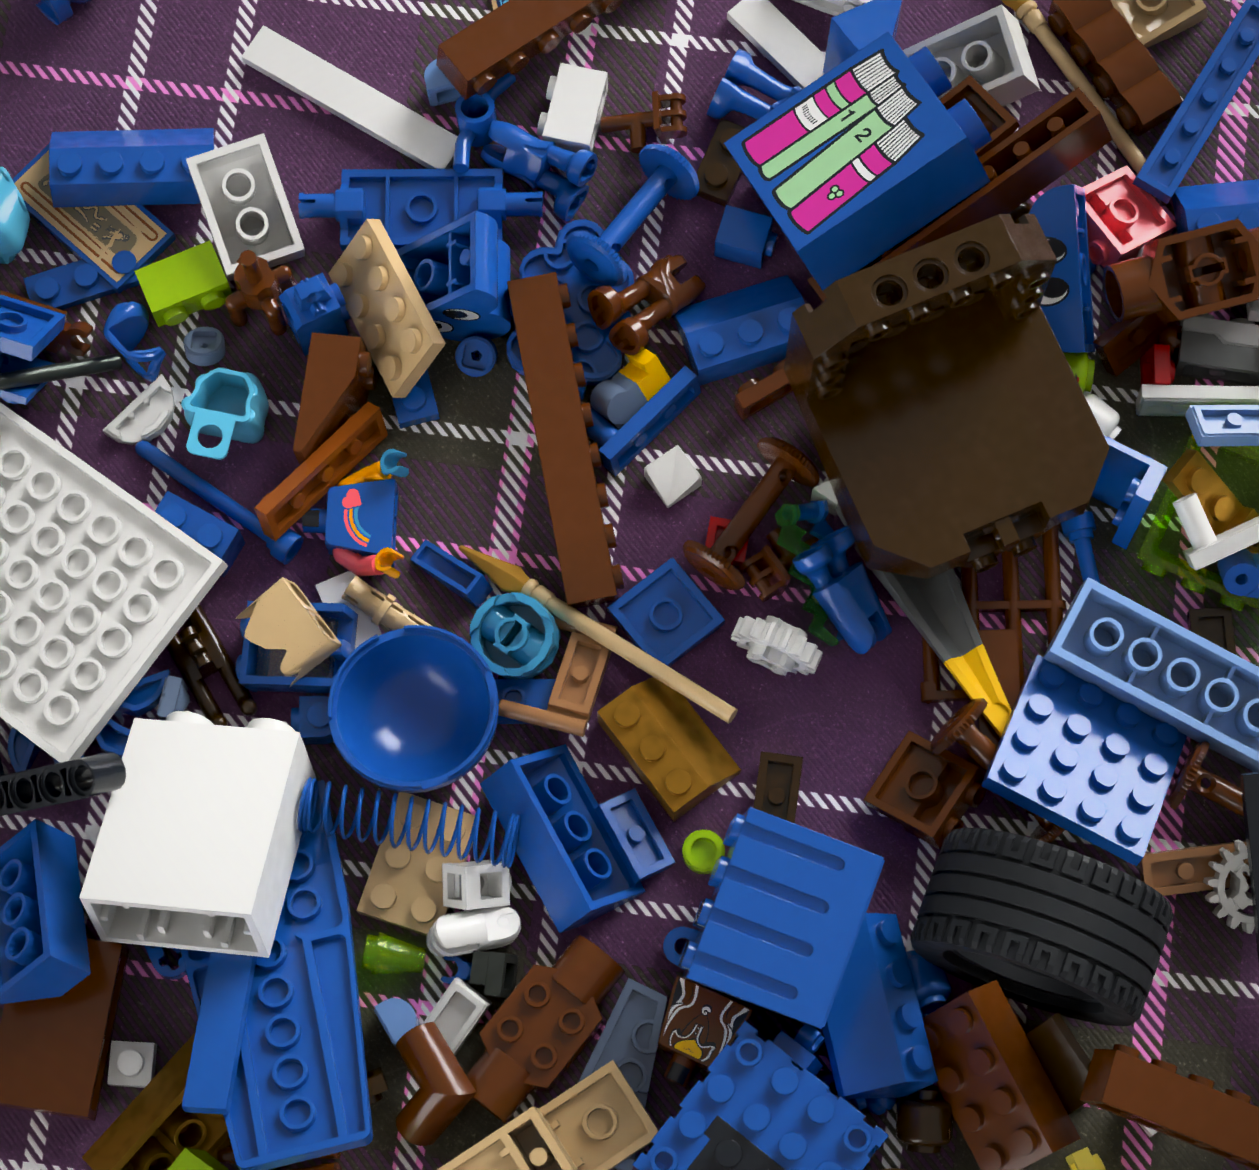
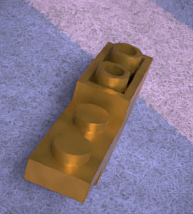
M1187 448L1162 479L1178 499L1192 493L1197 494L1215 536L1259 516L1254 508L1245 507L1239 502L1198 450ZM1259 542L1246 549L1251 553L1259 554Z

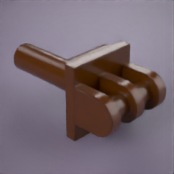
M653 91V111L601 117L602 132L630 130L631 152L637 154L646 146V128L648 127L654 128L661 144H668L669 139L683 138L687 136V127L683 126V121L687 119V113L685 110H682V105L686 103V96L681 93L660 95L658 91Z
M776 528L766 538L780 557L777 558L771 548L766 545L762 548L761 552L744 561L738 569L741 573L746 572L751 578L749 584L752 588L757 587L761 592L759 598L762 602H765L775 595L779 596L784 593L792 578L787 571L795 567L792 560L820 539L813 536L794 548L782 530Z

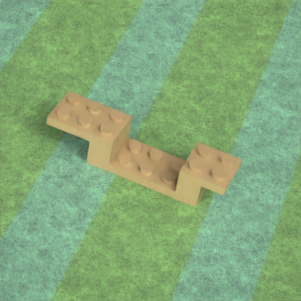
M612 1060L541 1108L532 1106L437 1170H611L650 1144L659 1130L615 1061Z

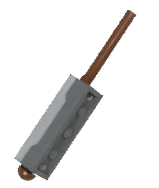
M1206 313L1183 319L1179 326L1170 325L1159 334L1158 345H1169L1171 357L1175 350V375L1259 386V325H1255L1254 321H1247L1246 318H1236L1231 321L1218 320L1213 315Z

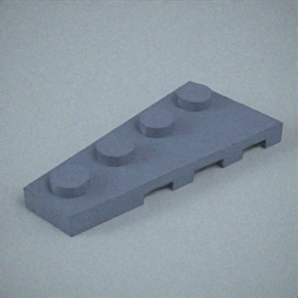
M628 978L579 1082L614 1060L645 1108L667 996ZM635 1154L614 1168L618 1170H632Z

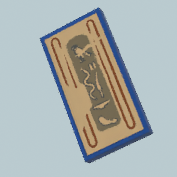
M49 143L12 180L23 197L29 215L80 260L82 259L85 263L92 264L98 274L120 294L126 289L125 284L135 275L134 271L142 268L146 263L150 265L176 239L175 234L142 205L54 208L49 186ZM119 251H130L136 257V268L129 274H120L112 266V259Z

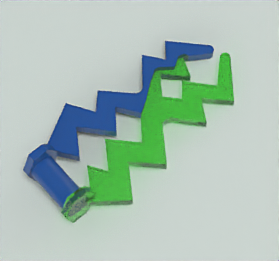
M814 500L805 504H783L775 513L777 524L782 527L777 544L796 554V556L810 548V545L800 540L807 531L796 526L797 521L806 520L809 523H814L815 525L809 533L818 539L834 532L825 520L829 513L827 500ZM792 563L788 573L809 585L811 589L810 595L801 608L815 615L807 631L831 647L837 645L839 641L843 640V637L838 632L835 638L823 627L828 616L813 595V591L816 588L810 579L802 575Z

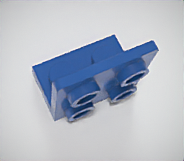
M1104 436L1110 448L1092 497L1118 509L1111 523L1117 526L1118 529L1111 542L1127 549L1168 467L1110 437Z

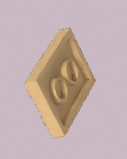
M399 792L394 816L395 844L400 837L406 819L409 800L412 796L409 793ZM413 795L414 804L411 816V847H413L417 839L427 799ZM433 801L430 804L428 817V850L436 835L443 808L442 804ZM448 806L444 827L445 853L451 842L459 810ZM463 812L461 856L466 849L475 815ZM388 832L384 842L379 846L356 911L359 914L427 936L435 921L440 916L448 914L450 907L443 906L442 863L466 862L469 852L463 860H459L455 840L450 854L447 857H443L440 852L439 836L434 850L428 855L423 848V834L417 848L414 851H409L406 843V833L401 844L395 849L391 846Z

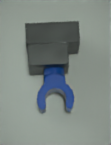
M473 951L472 963L460 955L453 957L444 956V960L457 963L458 971L453 977L442 976L441 981L451 984L454 978L459 977L464 982L465 980H470L469 983L485 986L484 995L508 998L515 987L519 956L492 951Z

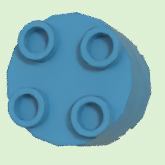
M510 592L489 598L476 610L470 624L472 646L486 661L491 672L506 679H532L540 675L553 663L559 649L561 632L554 616L539 601L523 593Z

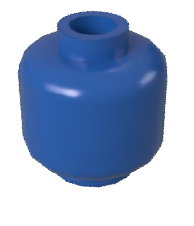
M915 950L906 952L923 1018L947 1004L946 999L949 997L952 988L943 969L926 961Z

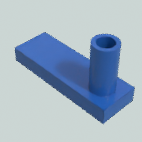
M685 365L619 430L591 407L594 427L586 428L587 435L592 441L597 442L600 447L599 453L604 467L615 477L701 393L698 377Z

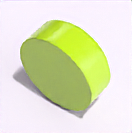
M710 830L694 831L685 839L682 848L684 863L690 870L698 874L712 873L716 860L721 856H725V846L722 839Z

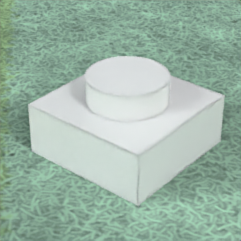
M111 1041L107 1084L109 1086L145 1088L155 1075L157 1044Z

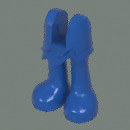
M739 48L727 68L725 77L722 78L713 96L707 116L720 120L731 111H736L758 120L801 91L802 88L798 85L792 88L776 80L758 68L749 53ZM739 86L750 87L777 102L770 105Z

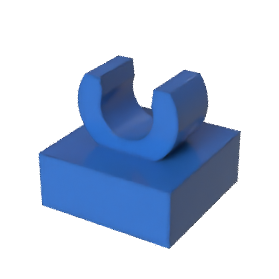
M805 1024L794 1040L782 1030L774 1039L773 1043L792 1057L793 1063L800 1069L806 1068L814 1076L822 1069L823 1065L813 1054L820 1048L825 1038L811 1025Z

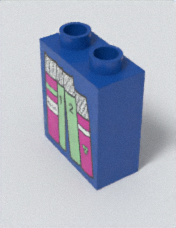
M889 31L724 142L747 180L822 291L836 280L854 274L990 182L975 151L992 141V138L975 110L965 98L947 110L938 97L951 89L952 85L935 57L926 46L910 57H907Z

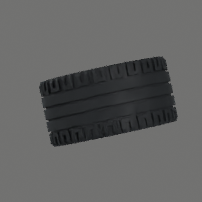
M965 827L953 830L944 839L910 940L915 952L926 961L966 982L980 987L997 980L1006 998L1077 1020L1109 1026H1130L1141 1017L1167 939L1173 913L1170 902L1161 893L1137 878L1096 859L1057 845L1009 832Z

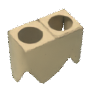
M283 577L235 618H250L244 635L250 642L265 649L287 650L281 662L280 670L287 677L298 673L290 687L342 646L322 617L317 614L316 609L294 582Z

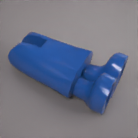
M846 525L813 543L809 549L794 557L792 562L802 575L810 579L816 588L813 591L814 597L848 646L857 654H865L875 646L877 641H882L891 634L892 628L863 562L860 561L850 566L848 564L846 551L854 544L855 539L850 527Z

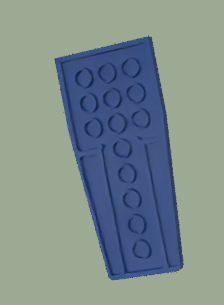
M324 780L318 781V796L311 824L312 829L315 828L324 804L326 790ZM330 800L327 808L328 832L334 826ZM323 821L319 829L313 834L309 831L306 833L302 831L270 957H257L230 1112L229 1115H224L235 1161L240 1170H269L363 1147L370 1144L373 1140L349 897L336 831L330 837L326 836L323 829ZM180 949L197 1015L199 1016L210 952Z

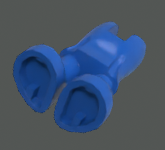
M493 120L488 130V136L500 145H484L480 158L493 168H503L504 173L525 181L533 189L539 187L547 191L555 198L553 213L566 222L570 221L577 213L589 191V186L586 183L591 180L596 171L597 155L586 149L572 152L557 147L555 142L538 139L511 123ZM551 165L563 171L566 177L550 171Z

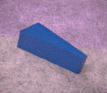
M426 539L410 558L413 564L477 609L493 590L483 574Z

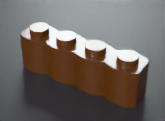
M1052 0L1048 12L1050 27L1057 36L1063 35L1071 43L1070 51L1073 59L1080 67L1085 66L1094 75L1093 84L1101 97H1108L1116 105V116L1126 130L1131 129L1139 137L1175 115L1183 102L1178 91L1169 78L1159 69L1147 48L1136 38L1132 28L1120 12L1114 8L1111 0Z

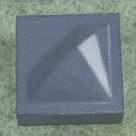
M169 675L167 678L165 677L156 713L160 720L165 721L168 714L175 711H184L190 703V697L187 692L188 687L182 678Z

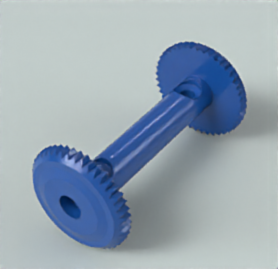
M660 144L644 146L638 157L640 167L648 179L604 230L601 236L597 237L585 231H574L568 236L566 248L569 258L585 277L602 286L617 287L622 285L627 279L628 272L618 252L666 194L673 198L675 197L677 200H691L697 195L699 191L697 173L691 163L676 150Z

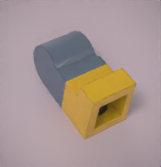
M645 348L634 356L625 354L630 362L616 373L611 380L602 381L592 391L590 397L592 408L613 424H626L671 380L658 357Z

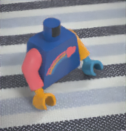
M388 449L383 453L379 461L344 478L339 482L338 486L329 488L327 509L310 508L302 516L303 533H325V545L328 553L333 555L337 563L359 577L386 574L396 579L401 574L400 571L393 568L397 559H404V555L396 551L399 490L396 480L390 478L392 475L402 478L409 474V468L397 466L398 461L406 457L407 453Z

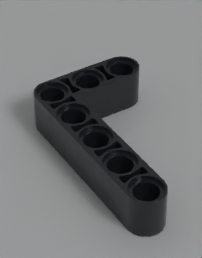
M105 752L5 775L0 757V816L116 791L125 783V765L119 755L114 752Z

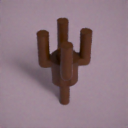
M251 250L243 251L236 262L239 265L234 271V281L238 290L228 295L225 300L231 320L235 326L242 327L248 322V316L245 311L246 307L262 310L267 317L272 333L277 336L283 335L287 331V325L277 299L280 289L283 293L286 289L296 285L292 271L286 265L271 270L267 260L256 257V254Z

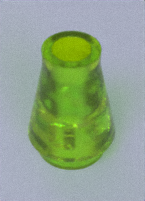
M378 932V935L367 934L361 968L371 970V974L409 972L422 974L426 948L417 947L381 932Z

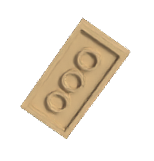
M366 219L328 274L332 282H336L347 304L345 305L368 351L371 352L372 359L392 398H406L446 343L380 219Z

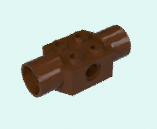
M1239 219L1199 228L1146 242L1142 257L1105 266L1103 271L1104 290L1114 318L1118 322H1123L1156 313L1164 323L1258 300L1259 227L1247 229Z
M580 934L574 938L552 967L534 964L479 1033L486 1050L466 1074L476 1090V1094L472 1098L506 1124L532 1090L550 1093L603 1026V1018L598 1006L625 973L624 969L598 946Z

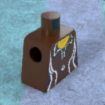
M677 975L658 1041V1048L672 1054L663 1078L686 1088L696 1066L708 1071V1067L726 1044L731 1047L736 1040L735 1033L744 1021L749 1022L753 1010Z

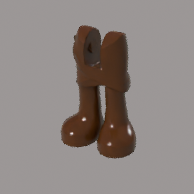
M681 254L666 255L664 258L657 260L651 266L650 271L638 277L632 285L620 292H617L609 285L598 286L588 294L589 311L597 327L601 330H605L617 322L621 316L641 301L645 300L651 304L635 316L621 320L610 330L609 340L621 352L634 356L644 350L649 342L648 331L661 320L665 319L668 321L678 311L693 302L706 288L705 283L698 275L691 277L682 285L674 278L687 265V261Z

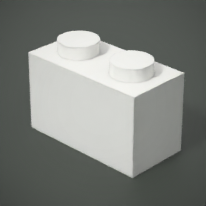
M560 63L557 77L550 76L546 99L551 100L548 113L541 112L537 136H542L544 141L555 142L557 147L572 152H577L580 149L593 152L608 92V72Z

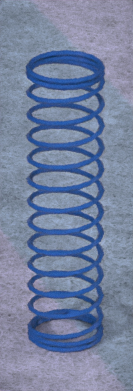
M309 777L303 787L297 820L300 832L304 831L306 833L309 831L313 834L319 829L323 821V829L326 836L330 837L339 825L340 834L346 840L351 836L356 826L357 838L359 842L363 843L368 838L373 827V839L376 845H381L389 832L391 846L396 849L401 844L406 833V843L409 851H414L417 848L423 834V848L428 855L434 850L440 836V852L443 857H447L450 854L456 840L457 856L459 860H463L467 856L473 842V856L476 863H480L483 860L490 843V860L493 866L498 865L501 858L503 868L507 867L509 869L513 864L520 829L519 814H510L504 840L495 861L494 840L497 811H493L486 842L478 859L477 841L480 807L476 809L471 834L466 849L461 856L463 804L460 805L453 836L445 853L444 827L448 805L446 801L443 803L436 835L428 850L427 828L431 804L430 798L426 801L425 812L417 839L413 847H411L410 829L414 804L413 795L409 800L402 832L395 844L394 816L398 798L397 793L393 794L387 825L380 841H378L377 817L381 798L380 789L376 793L374 810L364 837L361 838L360 818L365 793L364 787L360 788L356 813L347 835L344 834V807L348 785L345 784L343 787L340 809L330 832L327 829V808L332 788L331 781L327 782L323 808L314 829L311 828L317 803L318 781L316 778L312 779Z

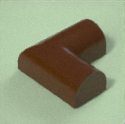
M429 1022L412 1028L396 1044L397 1050L420 1087L397 1115L396 1126L404 1139L417 1146L434 1144L476 1094V1090L436 1024Z

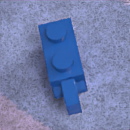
M323 272L312 278L301 280L299 284L286 289L279 296L286 320L304 356L309 353L312 332L348 336L345 321L351 318L345 306L347 305L337 283L329 285Z

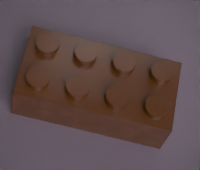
M997 980L967 991L922 1018L938 1079L936 1084L944 1100L950 1103L952 1115L981 1170H1023L1081 1139Z

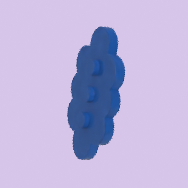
M583 219L567 223L559 231L555 248L539 247L530 251L523 258L519 272L520 279L556 272L559 284L567 283L571 307L564 308L567 324L575 323L579 347L571 348L574 364L582 362L586 386H597L602 381L611 380L621 369L622 354L620 350L611 344L609 333L615 324L631 317L629 311L626 312L617 322L605 330H601L594 322L589 311L587 298L592 290L602 285L585 277L574 266L566 248V240L574 231H585L597 237H600L604 232L597 223ZM625 261L623 263L626 265L628 276L622 285L612 287L617 292L634 283L633 272ZM511 305V320H512V322H513V324H514V326H515V321H514V316H513V311H512V305ZM515 329L510 334L506 344L507 358L511 367L519 374L524 375ZM586 387L579 388L581 403L586 393Z

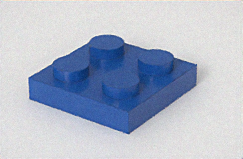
M673 557L607 607V612L636 647L669 667L725 624V619Z

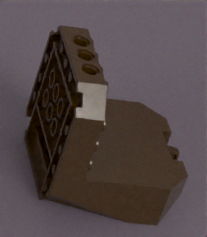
M998 214L836 280L823 290L827 297L823 304L815 310L812 309L810 304H804L792 313L784 372L792 387L844 519L853 533L856 545L868 569L925 579L955 567L974 568L975 573H982L999 563L996 557L999 553L1012 551L1014 557H1020L1033 551L1038 547L1035 542L1037 538L1053 526L1083 514L1090 501L1110 447L1040 306L1057 259L1035 214L1022 215L1018 218L1020 224H1014L1010 214Z

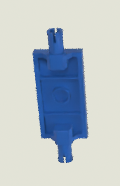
M503 168L469 169L465 173H458L453 169H342L340 189H336L335 193H299V201L301 203H298L300 219L336 218V222H340L341 251L347 248L366 219H380L395 249L398 250L474 211L487 214L496 220L498 224V239L503 241V221H507V217L543 218V191L507 192L506 188H503Z

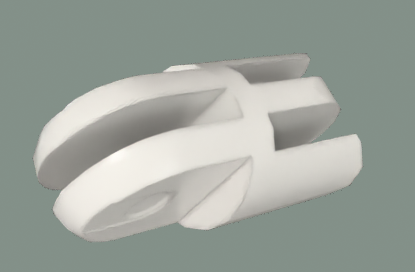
M508 905L442 915L435 921L427 934V947L437 957H453L473 953V951L504 947L511 944L518 937L521 931V918L517 911Z

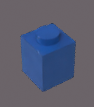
M726 205L715 239L714 256L761 269L764 257H772L778 234L772 232L773 217Z

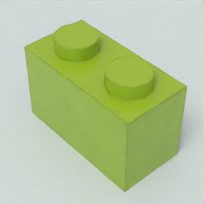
M210 240L134 271L158 327L165 324L168 326L180 324L190 314L202 309L213 310L225 304L226 297L232 294L228 280Z

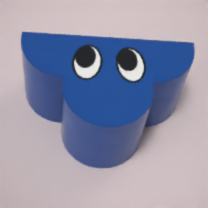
M1075 184L1057 186L1042 194L1035 201L1029 214H1035L1057 259L1040 306L1063 352L1091 353L1095 352L1093 344L1095 337L1085 188Z
M474 211L396 250L443 338L463 341L470 335L479 334L489 339H495L509 332L511 328V300L507 281H511V251L508 244L498 239V224L494 218L482 212Z

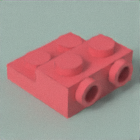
M1128 165L1082 187L1085 188L1089 257L1093 264L1102 265L1103 268L1110 264L1136 258L1139 250L1146 242L1169 236L1177 226L1151 194L1132 184L1136 175Z

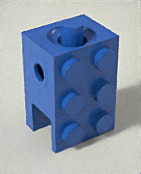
M0 294V373L55 364L35 357L64 329L66 314ZM48 382L0 390V397L5 402L11 404L26 405Z

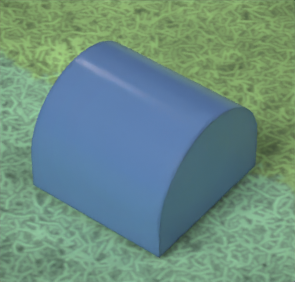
M437 59L427 66L424 73L430 106L457 101L461 96L436 65Z
M390 998L374 1006V1012L395 1048L398 1040L406 1032L419 1025L416 1012L403 999Z

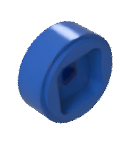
M479 334L466 337L458 345L455 352L457 366L464 374L471 377H480L489 373L495 366L498 358L497 348L493 341Z

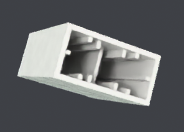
M189 711L172 712L167 715L165 721L134 718L122 756V761L126 768L125 783L120 789L111 792L79 897L101 941L269 958L302 832L298 830L297 820L303 787L309 777L312 779L316 778L300 732H296L291 726L282 721L271 718L253 719L248 723L247 727L214 725L206 717Z

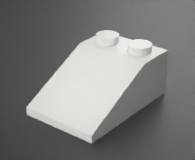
M1002 4L903 50L907 57H910L926 46L935 57L952 85L951 89L938 97L939 99L969 75L1001 106L1008 105L1040 90L1019 21Z
M264 133L186 159L228 282L234 280V271L239 265L236 262L243 251H253L256 257L267 260L270 268L305 256V249Z

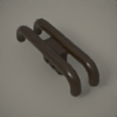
M199 603L189 616L193 626L183 629L179 634L176 633L166 648L204 716L214 725L228 726L226 718L204 681L208 676L219 671L243 715L247 717L254 716L258 711V707L249 690L239 684L236 667Z

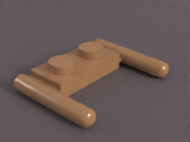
M554 616L559 629L572 633L548 702L547 710L501 699L499 700V716L584 737L612 651ZM598 622L615 634L618 633V626Z

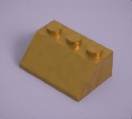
M654 677L631 686L597 711L599 725L673 822L741 773L739 766L682 694Z

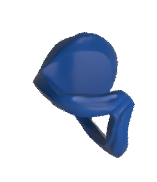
M135 301L120 303L112 309L106 320L104 336L123 355L134 371L144 379L153 382L159 376L160 367L166 355L165 351L161 347L133 351L147 331L149 312L145 306ZM151 361L148 371L146 372L138 362Z

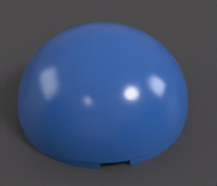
M407 625L404 628L389 631L379 636L376 634L360 644L339 668L333 680L328 699L330 732L344 760L355 772L369 782L388 790L404 793H421L437 790L465 776L487 752L493 740L499 718V698L496 682L483 657L472 645L456 634L441 628L425 625Z

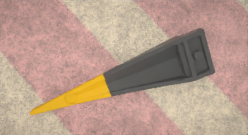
M837 504L835 511L838 514L841 521L843 522L844 526H846L847 523L844 519L839 504ZM856 545V546H855V549H856V551L860 554V556L862 557V555H861V553H860V551H859V549H858V547H857V545ZM871 569L971 700L984 698L988 702L982 715L1001 738L1012 710L982 643L954 569L929 579Z

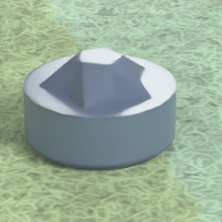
M198 327L191 330L184 338L183 344L186 358L195 365H213L219 362L226 353L224 336L216 328Z

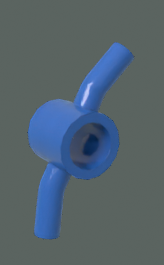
M507 73L498 79L493 88L485 94L478 95L476 93L467 100L460 96L456 101L455 112L459 135L455 142L454 171L465 173L469 170L471 146H484L493 141L488 136V130L491 122L497 120L494 102L496 98L516 82L513 74Z

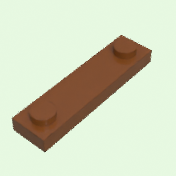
M368 401L361 409L352 414L346 423L272 492L262 498L254 509L264 535L274 541L279 539L328 492L329 488L334 487L388 436L379 407Z

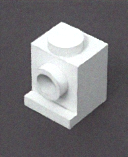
M482 860L480 863L475 861L442 863L443 906L473 910L510 905L512 879L509 869L507 867L503 868L502 861L496 866L491 864V860Z

